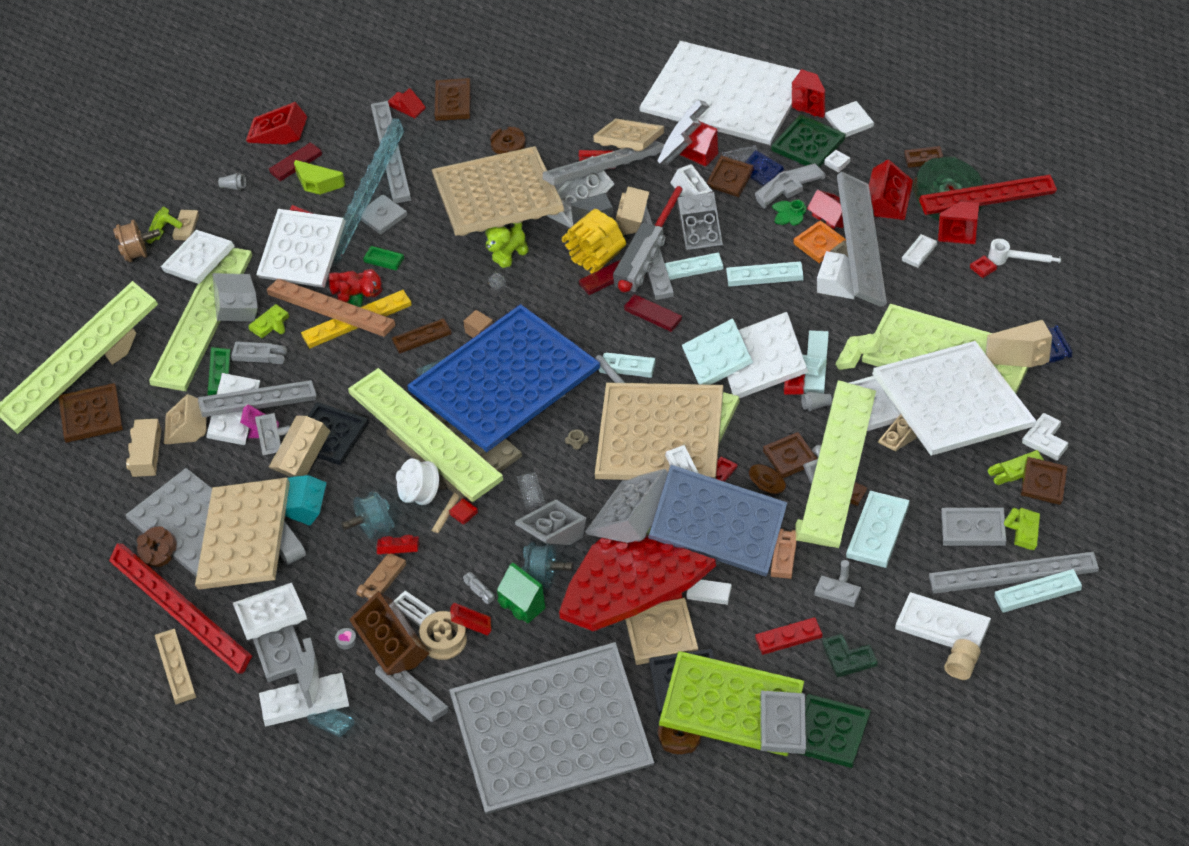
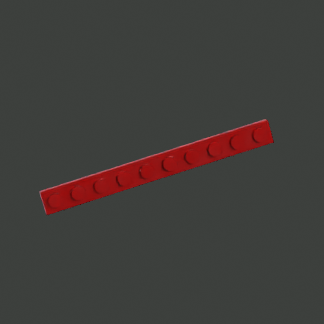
M116 544L109 561L238 674L243 673L252 655L124 544Z

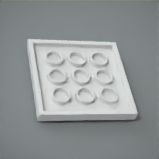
M278 209L256 275L264 279H280L290 283L324 288L346 221L340 217Z
M787 312L739 330L753 363L727 376L733 395L742 398L808 373Z

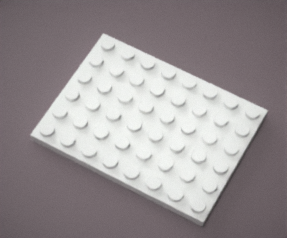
M680 41L640 105V111L680 121L689 108L699 99L706 101L710 106L697 118L699 121L717 128L718 132L771 145L792 107V81L800 70Z

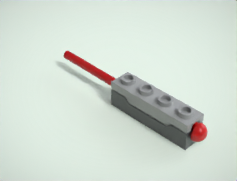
M677 186L655 225L641 223L613 273L614 285L621 292H636L639 285H642L646 272L650 271L653 259L657 258L659 248L665 243L662 226L682 193V187Z

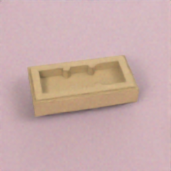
M180 210L178 220L183 224L180 229L175 227L172 235L173 240H187L194 233L199 217L198 210Z

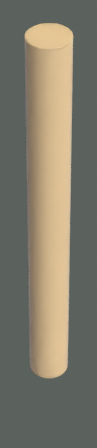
M456 493L452 495L431 531L440 532L450 515L449 510L459 500V496Z

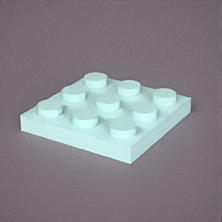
M733 318L682 345L699 385H711L753 363Z

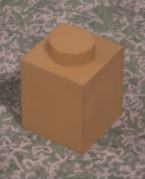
M475 310L463 321L465 333L473 338L493 324L492 319L478 310Z

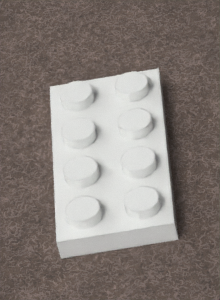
M222 373L217 394L259 388L260 380ZM243 411L211 416L207 438L245 445L249 427L240 423Z
M910 592L896 622L895 629L949 647H953L958 639H967L974 642L980 648L991 618Z
M342 673L319 678L317 695L311 708L307 706L299 683L259 693L265 727L349 706Z

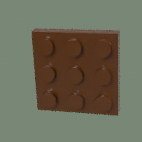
M115 383L58 396L65 443L123 430Z

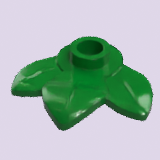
M793 200L792 202L781 201L772 205V208L778 212L774 222L779 225H785L790 222L791 225L796 226L803 221V215L806 213V206L801 200Z

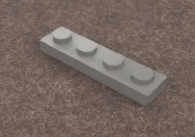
M381 666L376 667L375 674L430 722L448 713V706L407 671L387 675Z

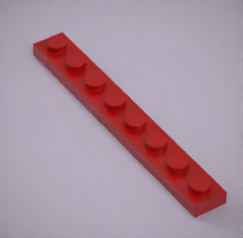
M1044 175L921 195L919 202L924 214L929 215L941 213L959 202H973L983 206L1055 194L1057 188L1051 175Z

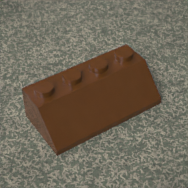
M380 591L373 595L349 619L387 675L416 668L430 654L394 601Z

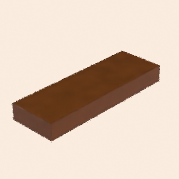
M443 318L392 337V342L400 354L451 335V330Z

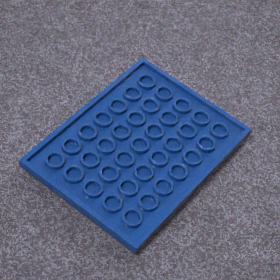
M520 304L407 386L408 391L484 451L488 452L600 369V362Z

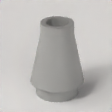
M236 173L220 177L218 184L220 188L241 190L246 187V177L244 174Z
M807 392L802 395V407L804 410L812 411L832 404L831 394Z

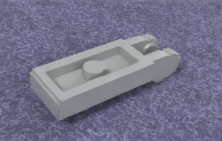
M235 342L231 358L232 361L283 364L285 360L283 355L287 353V349L285 346L272 345V343Z

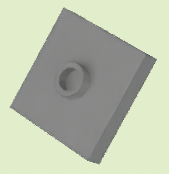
M381 195L357 212L356 215L358 219L381 235L405 218L407 211L385 195Z

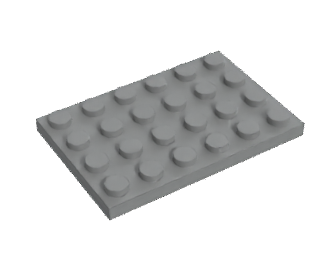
M185 468L125 516L128 521L143 533L150 528L162 526L173 533L177 541V548L171 556L197 577L212 488Z

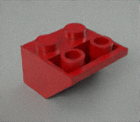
M801 69L792 81V108L824 118L825 89L817 74Z
M699 121L701 125L689 135L692 143L679 155L706 167L718 155L717 128Z

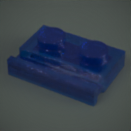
M757 150L745 162L754 166L750 178L762 186L784 171L782 165Z
M1055 325L1054 328L1047 327L1052 335L1048 363L1063 360L1064 357L1071 358L1073 352L1058 325Z

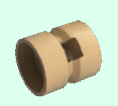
M967 639L956 640L951 649V654L945 663V671L952 677L961 680L969 679L974 670V664H976L981 653L978 645Z

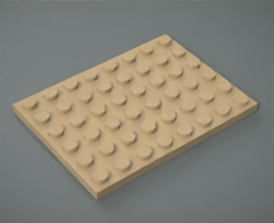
M536 146L432 169L434 180L455 236H464L474 231L482 232L492 227L499 228L510 223H521L527 219H539L545 215H557L559 212L564 211L563 203L555 186L543 180V172L547 171Z

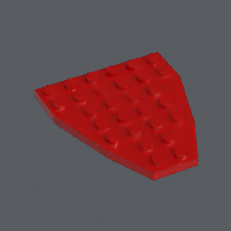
M647 535L639 542L633 541L629 543L601 538L591 546L569 583L559 611L560 619L588 630L596 631L635 616L692 588L716 567V560L685 548L674 547L673 544H665L649 539Z

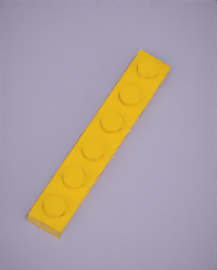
M401 290L360 308L386 317L412 305L404 290ZM332 319L305 330L301 334L310 349L358 327Z

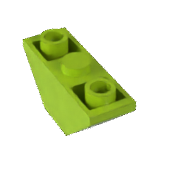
M297 160L294 162L296 174L304 191L320 195L345 186L343 172Z

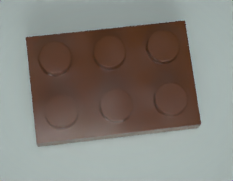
M470 78L436 80L435 121L470 119Z

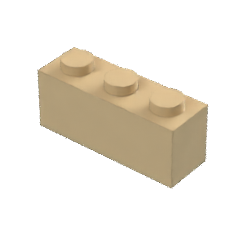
M158 419L134 420V428L130 430L132 443L128 445L130 458L126 460L127 469L131 471L132 477L155 476L161 437Z

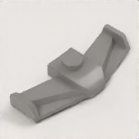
M815 163L783 171L755 193L757 202L765 209L767 205L782 193L787 198H790L803 191L801 184L818 179L823 180L826 178V174Z

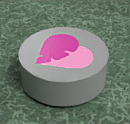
M343 628L336 633L335 640L339 648L350 649L356 644L357 637L354 630Z

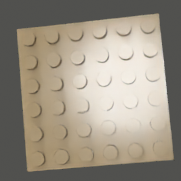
M606 383L595 479L629 480L661 469H666L668 472L670 464L665 456L666 451L685 445L698 473L716 479L723 385Z

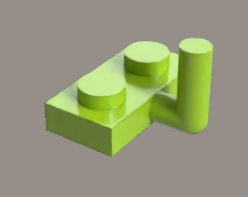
M163 206L155 214L148 232L159 229L162 236L163 230L161 229L167 222L178 229L181 228L183 223L168 214L169 210ZM161 236L145 241L151 244L155 239L159 240Z
M275 304L248 325L249 330L260 338L265 337L272 330L279 334H284L285 327L283 322L289 318V314Z
M1013 508L1004 520V525L1016 530L1014 545L1035 550L1038 540L1040 513L1024 508L1019 510Z

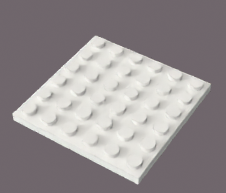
M976 341L873 369L872 374L931 456L1035 426L1036 420Z

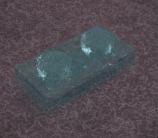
M334 709L307 716L310 724L338 737H342L354 725L352 717Z

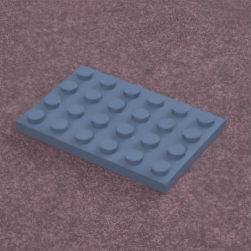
M670 465L648 538L665 544H673L674 547L685 548L766 577L787 502Z

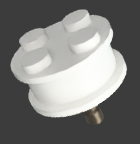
M409 459L396 474L399 497L407 503L415 501L417 504L427 505L433 500L438 489H446V483L439 482V473L436 465L429 461L421 463L417 459Z

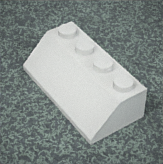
M603 170L599 173L589 174L587 177H578L573 181L562 182L555 188L563 203L564 211L559 212L557 215L547 216L571 228L573 226L571 203L606 193L614 185L613 181Z

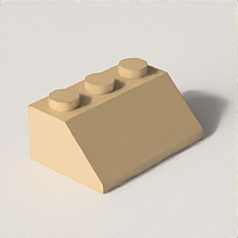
M296 416L269 468L289 477L307 475L330 430L322 422L308 416Z

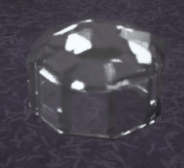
M495 272L488 277V283L492 289L501 291L506 287V280L499 273Z

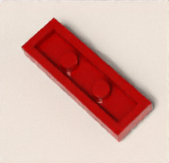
M815 617L755 634V639L762 655L822 638V632Z

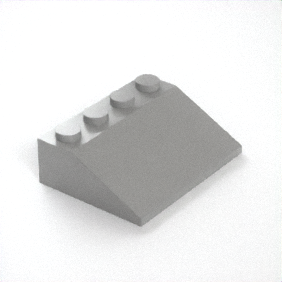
M661 469L629 480H622L585 531L587 535L625 543L643 540L647 535L646 532L652 526L668 474L667 470Z

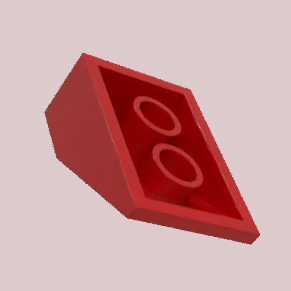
M296 102L257 116L252 121L246 141L247 143L262 144L297 142L301 138L307 116Z

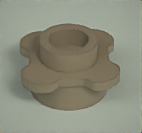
M577 429L572 430L568 437L565 438V443L572 445L575 450L580 449L584 443L589 441L588 436H584V433Z

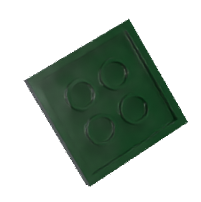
M800 114L771 145V151L805 166L815 163L820 168L825 159L846 139V134Z
M808 694L805 700L806 750L805 754L800 755L853 768L871 710Z

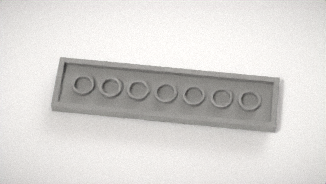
M840 172L837 175L854 296L879 307L885 306L887 300L869 184L844 172Z

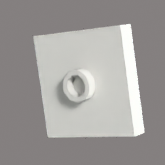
M857 101L825 113L826 119L833 128L845 133L846 137L869 129L874 125V122Z

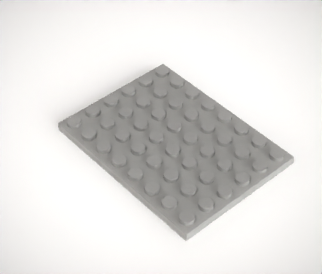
M616 642L449 689L485 814L654 765Z

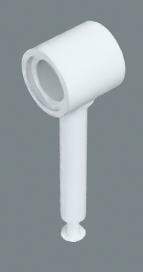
M1003 239L992 241L988 259L996 265L1004 264L1008 257L1048 263L1055 261L1058 264L1061 262L1060 256L1059 258H1054L1052 255L1009 250V243Z

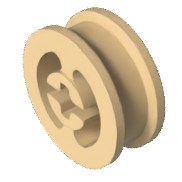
M435 612L427 616L420 625V638L430 652L428 656L438 660H446L457 656L465 648L467 642L466 628L452 622L450 612ZM451 629L457 632V635L454 638L452 637ZM433 632L435 641L429 638Z

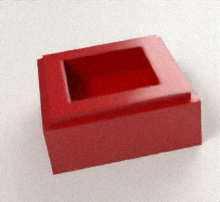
M984 255L971 263L970 268L980 277L984 278L997 270V265Z
M465 499L459 501L449 510V514L463 525L478 513L477 508Z

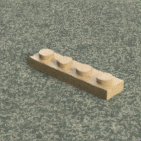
M175 629L156 634V642L175 704L196 698Z

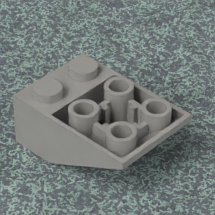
M714 192L678 197L677 208L686 250L723 245Z

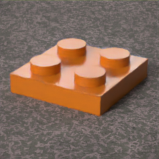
M820 220L794 238V245L818 263H821L826 251L831 252L834 247L842 241H846V239Z

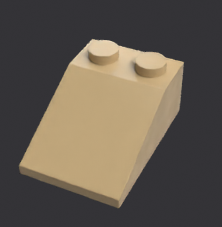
M1043 320L987 335L986 356L992 364L1021 367L1043 365L1048 363L1050 359L1052 335Z

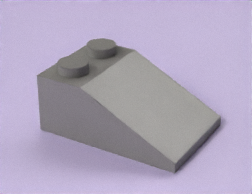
M213 273L217 321H254L257 312V300L250 274Z
M554 500L516 520L515 525L545 543L571 545L583 538L586 517L558 500Z

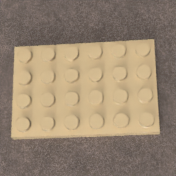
M288 478L212 488L195 582L198 590L275 580L290 485Z

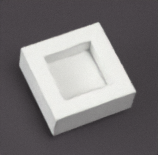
M837 150L825 159V165L838 173L850 163V157Z

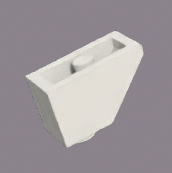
M692 164L678 169L670 182L674 188L677 186L683 188L680 196L712 192Z

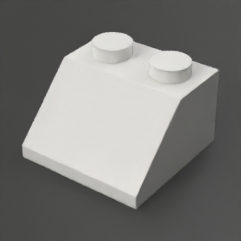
M826 251L817 276V293L854 299L849 258L845 254Z

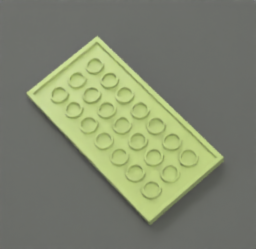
M890 304L874 333H881L884 340L877 352L863 354L862 362L880 367L976 341L986 354L987 335L992 333ZM993 364L1016 394L1029 367Z

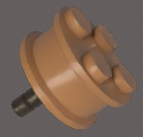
M135 219L123 226L117 224L116 228L113 229L116 239H119L121 244L118 245L120 254L129 263L133 262L134 258L147 257L145 240L161 236L159 229L142 234Z

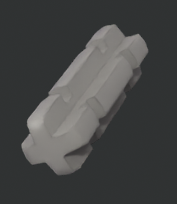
M472 572L464 575V582L480 598L482 597L486 604L494 601V594L487 590L488 588L478 578H475L476 576Z

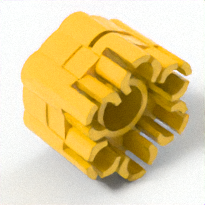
M598 209L590 211L569 228L562 237L563 243L569 240L565 246L568 250H571L569 251L571 260L580 266L583 265L587 271L592 267L589 271L590 273L598 271L626 246V241L616 221Z

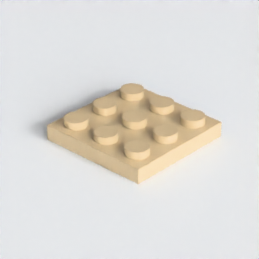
M614 119L594 135V142L600 143L602 146L614 145L621 149L633 148L634 151H643L664 133V126Z
M685 598L662 602L625 619L636 665L649 663V658L678 654V651L685 653L698 651Z

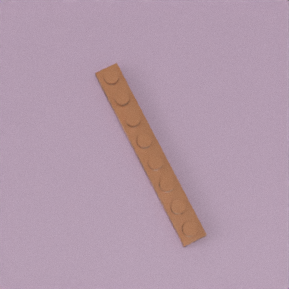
M277 279L267 288L268 295L383 337L396 326L394 319L284 280Z

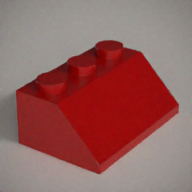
M889 159L872 169L869 189L873 215L875 217L904 220L913 180Z

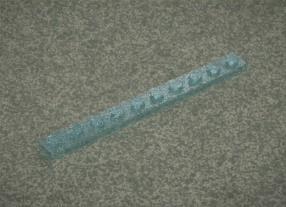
M393 118L387 127V131L381 139L380 145L374 153V157L368 165L367 171L361 179V183L355 191L351 203L348 205L343 217L346 222L333 263L339 264L361 220V216L404 133L400 119Z

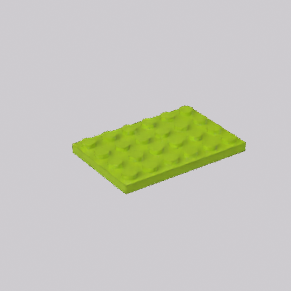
M678 651L659 725L761 750V691L802 693L804 681ZM771 752V753L780 754V755H784V756H787V755H788V753H783V752Z

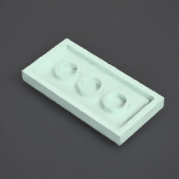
M870 491L848 547L846 558L887 568L909 507V500Z

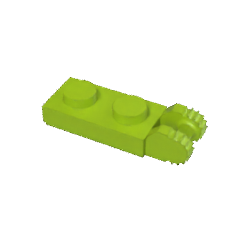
M1036 450L1004 463L995 464L988 469V473L990 476L997 475L994 478V483L1000 485L1023 478L1027 457L1044 459Z

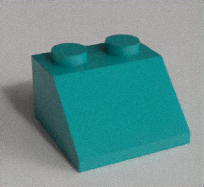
M309 475L288 477L290 485L285 516L311 525L320 514L326 482Z

